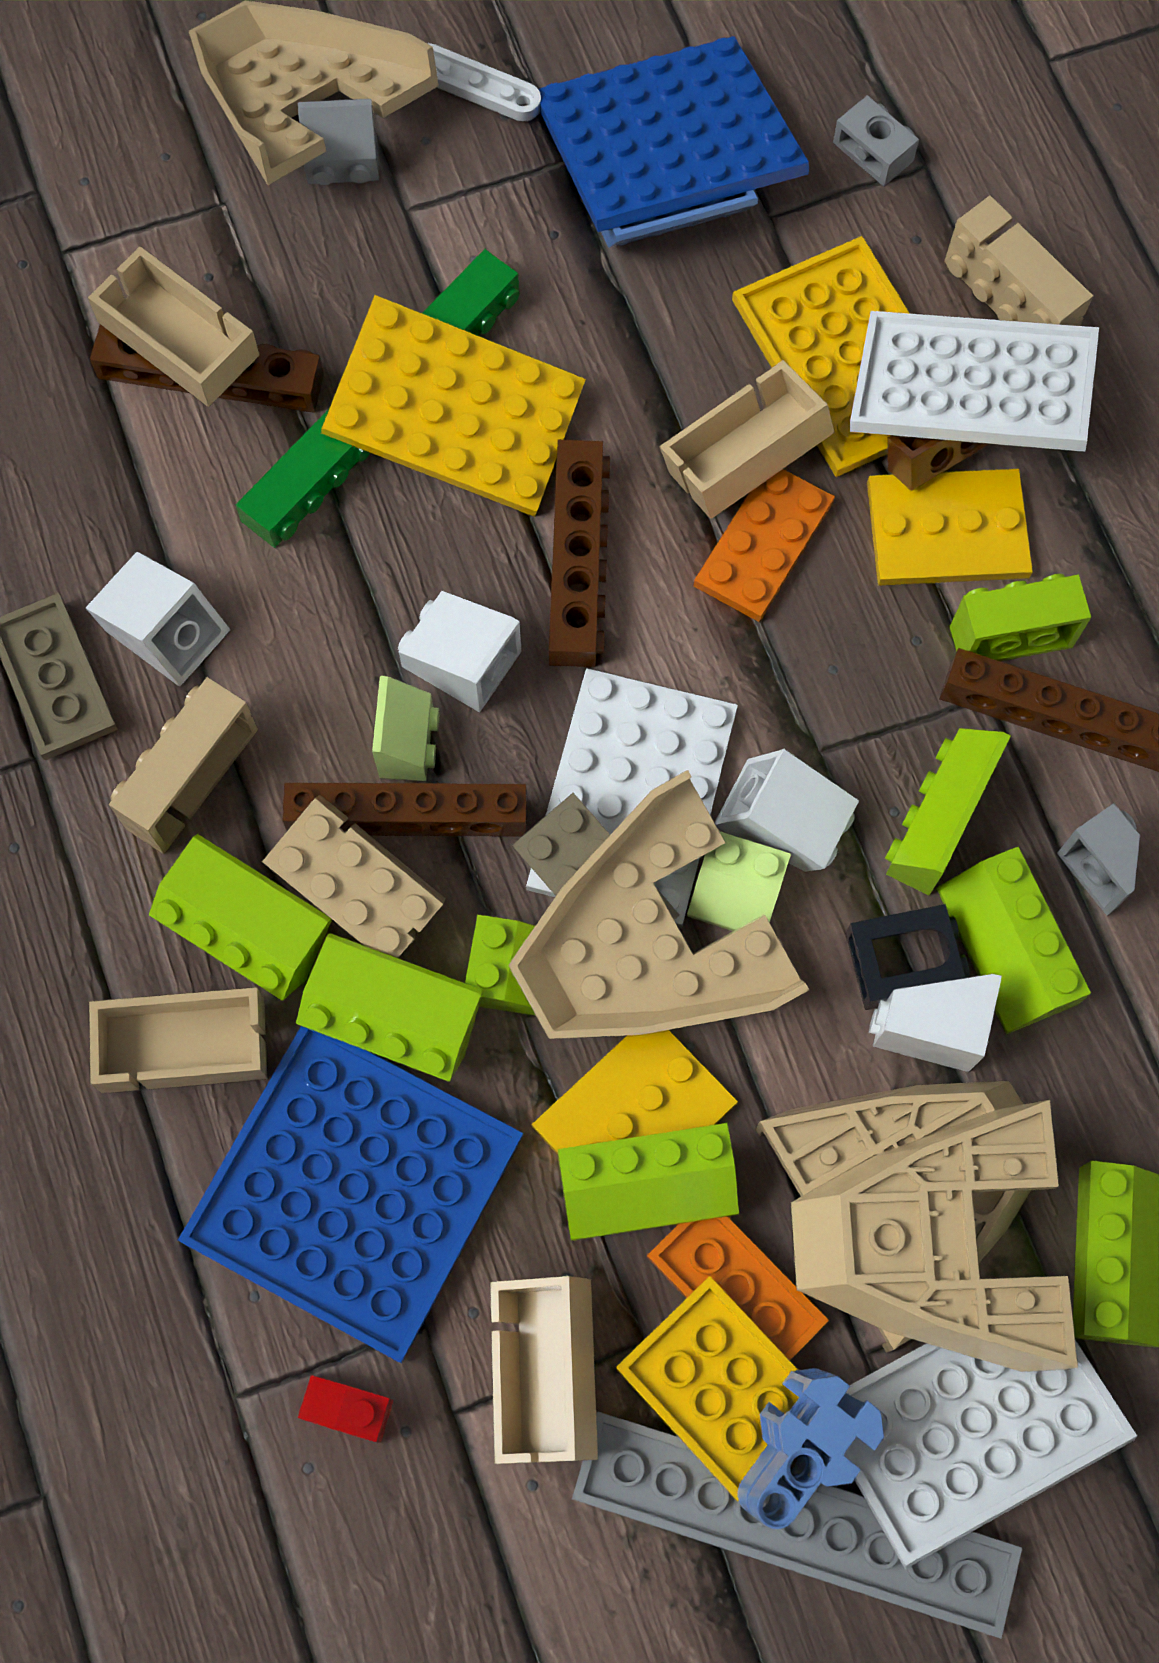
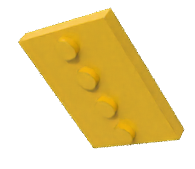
M1019 469L942 472L913 491L909 490L894 475L869 476L867 487L878 586L1030 578L1033 571Z
M669 1030L644 1035H627L532 1123V1128L558 1154V1149L716 1125L737 1105L738 1101Z
M711 1276L616 1367L619 1373L737 1502H739L738 1487L742 1479L768 1445L762 1438L760 1413L770 1402L785 1414L790 1411L799 1398L782 1384L791 1371L798 1369Z

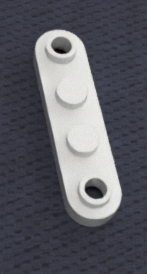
M427 43L433 47L439 84L437 88L518 121H528L539 114L541 94L533 84L435 44Z

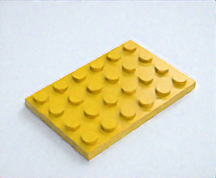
M863 236L734 291L732 301L771 368L784 360L828 404L834 433L817 446L835 477L887 455V438L891 435L850 432V419L870 312L910 313Z
M374 295L322 426L321 434L535 517L557 459L558 439L564 440L586 379Z

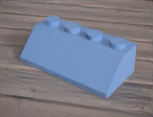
M754 190L601 231L608 248L747 211L758 204V197Z

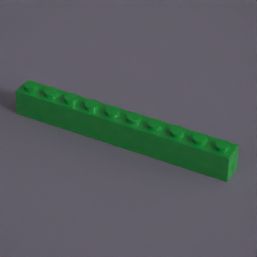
M484 249L422 314L477 336L481 333L486 334L493 327L496 317L504 309H510L517 302L520 295L519 273ZM329 409L235 504L241 522L273 548L282 540L286 541L291 538L296 532L299 522L308 513L313 514L321 506L324 496L333 487L337 488L342 485L348 477L349 470L358 461H364L371 454L321 434Z

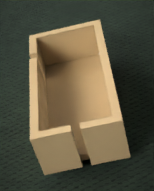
M988 196L957 220L944 262L954 276L960 277L972 289L973 294L979 301L985 302L997 314L999 320L1072 326L1081 325L1083 321L1082 316L1086 314L1093 295L1019 223L989 245L985 242L1011 223L1013 219L995 199Z
M141 246L117 268L125 293L128 295L126 299L123 296L117 278L112 274L88 297L98 323L208 407L259 356L254 333L251 329L227 312L224 315L222 307Z
M784 360L756 379L765 409L760 411L754 388L748 384L660 446L671 476L687 493L691 494L692 499L710 519L834 433L828 404Z
M208 677L200 686L197 685L190 690L185 699L183 709L176 718L171 717L162 727L159 740L152 749L148 748L140 755L136 762V770L127 781H121L111 795L112 801L109 803V806L125 829L163 854L185 827L184 823L166 812L168 808L172 807L188 819H191L258 730L251 717L247 703Z
M319 795L314 798L262 862L364 946L399 958L417 934L413 928L420 933L444 904L446 898L358 825H352L346 833L340 829L348 817L323 796Z
M258 988L89 1002L91 1085L101 1093L139 1090V1082L147 1089L268 1079L266 1042L261 1036L266 1034L264 997Z
M562 1276L490 1282L491 1322L519 1324V1332L492 1331L495 1464L598 1460L591 1279Z

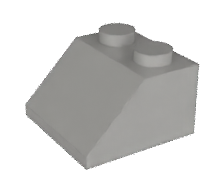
M371 99L298 102L299 123L324 138L326 147L325 153L304 164L308 184L328 185L340 182L365 183L367 181H379L378 141Z
M1115 803L1077 828L1057 852L1106 916L1113 913L1135 889L1140 834L1136 831L1137 827L1134 820L1127 812L1120 811Z

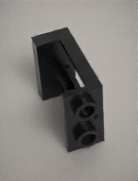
M946 904L850 923L845 933L865 1010L878 1008L880 1001H887L893 990L969 977V966L966 956L959 954L955 939L959 938L958 924L954 915L949 916ZM922 930H933L938 933L945 959L943 965L881 978L872 940Z

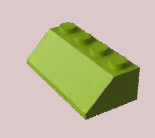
M959 728L953 741L945 738L935 758L942 762L937 773L928 771L918 791L925 795L920 807L912 804L902 823V826L908 828L903 841L895 837L885 857L886 860L892 862L886 875L928 896L930 895L944 873L1011 735L1005 732Z
M196 834L159 884L149 912V916L282 1001L307 980L332 921L329 916L199 834Z
M1019 846L979 862L937 888L943 904H946L949 916L954 915L956 918L959 937L978 976L990 974L1002 976L995 1012L1006 1034L1079 1005L1091 994Z
M329 933L304 988L296 1024L450 1082L465 1057L484 990Z
M727 1123L558 1149V1161L571 1241L739 1215L735 1164Z
M1090 1161L1079 1168L1073 1298L1075 1338L1159 1348V1174L1133 1165Z

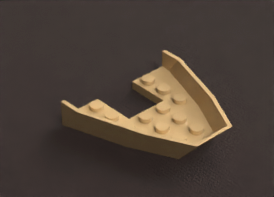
M245 0L189 30L201 74L267 185L326 152L324 138L292 119V117L298 114V102L322 101L340 91L351 99H371L373 112L385 118L439 86L434 52L431 45L410 33L325 12Z
M688 770L654 788L646 795L560 889L508 965L549 1039L644 1035L772 1011L809 990L806 983L797 974L764 914L692 954L657 891L654 882L725 844L690 778L692 776Z
M1010 1081L915 1085L790 1109L760 1121L756 1131L759 1136L765 1134L800 1196H803L873 1156L994 1110L1024 1104ZM1031 1190L972 1192L978 1264L1007 1231ZM878 1328L886 1343L882 1344L886 1352L896 1349L911 1339Z
M1050 1100L994 1110L878 1154L792 1201L791 1211L797 1290L887 1332L1017 1371H1056L1078 1368L1068 1276L979 1278L972 1192L1041 1190L1059 1187Z

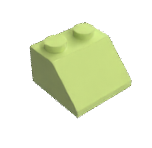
M380 676L372 748L379 778L426 781L428 768L435 767L436 745L430 744L431 731H438L439 708L433 707L431 693L388 676Z
M720 832L725 844L705 854L687 917L731 931H735L763 914L770 922L791 853Z

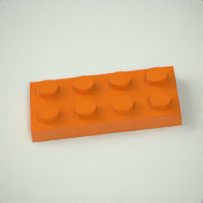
M784 469L780 470L749 492L696 576L693 587L760 622L833 505L835 496Z
M728 1216L678 1224L647 1255V1258L686 1299L711 1276L789 1361L829 1321L802 1292L797 1290L796 1286Z

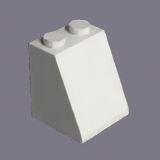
M136 552L86 607L88 612L107 633L178 686H181L230 631V628L195 583L139 552Z
M441 591L435 601L429 600L426 603L419 617L421 621L414 631L409 630L402 637L398 646L401 665L403 668L480 713L521 653L520 621L506 614Z
M785 749L749 758L746 761L714 823L718 829L730 835L791 853L788 863L805 872L821 870L829 866L835 859L838 851L836 845L842 834L852 825L855 818L853 812L859 800Z
M990 974L893 990L887 1001L881 1000L878 1009H875L869 1027V1033L875 1034L873 1047L969 1072L985 1056L1002 976Z

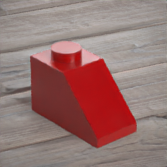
M311 1375L298 1418L381 1443L394 1400Z

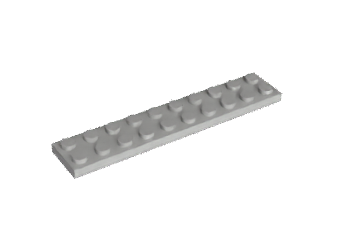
M597 1412L598 1460H583L572 1496L573 1500L1002 1638L1022 1547L970 1532L905 1569L865 1497L832 1486L826 1487L822 1483H820L795 1520L788 1527L772 1529L745 1511L740 1503L732 1497L679 1437ZM771 1494L765 1498L763 1507L769 1502Z

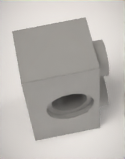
M868 95L837 120L833 143L882 186L888 184L914 161L919 139L910 128L900 124L889 114L883 105L877 104Z

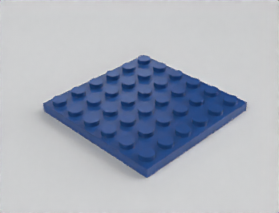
M735 36L719 38L714 42L695 47H686L680 51L662 56H652L647 60L628 65H619L613 69L595 74H585L580 78L565 82L551 83L546 87L538 89L541 94L540 113L598 232L809 174V161Z
M301 1026L178 1241L402 1364L524 1134L364 1049Z

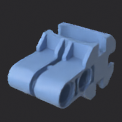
M817 1368L791 1371L782 1383L799 1397L790 1411L784 1414L772 1403L768 1402L760 1413L762 1438L768 1445L738 1487V1500L744 1510L772 1529L788 1527L795 1520L820 1483L828 1487L849 1484L854 1481L861 1469L847 1459L844 1453L856 1437L874 1451L884 1438L881 1411L869 1401L862 1402L846 1393L850 1386L841 1378ZM797 1457L795 1466L790 1470L793 1459ZM771 1494L769 1502L763 1507L765 1498Z

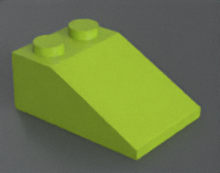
M477 914L465 983L484 990L479 1007L536 1016L508 966L535 925Z

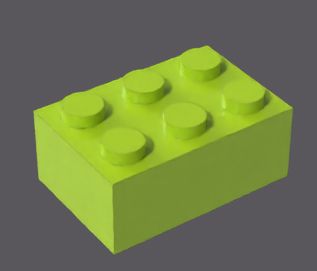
M1054 574L1040 582L1027 584L1026 581H1015L1001 589L989 591L988 588H977L969 591L960 602L951 622L950 630L956 652L958 648L997 661H1005L1073 648L1090 621L1091 614L1079 574L1067 577L1064 574Z

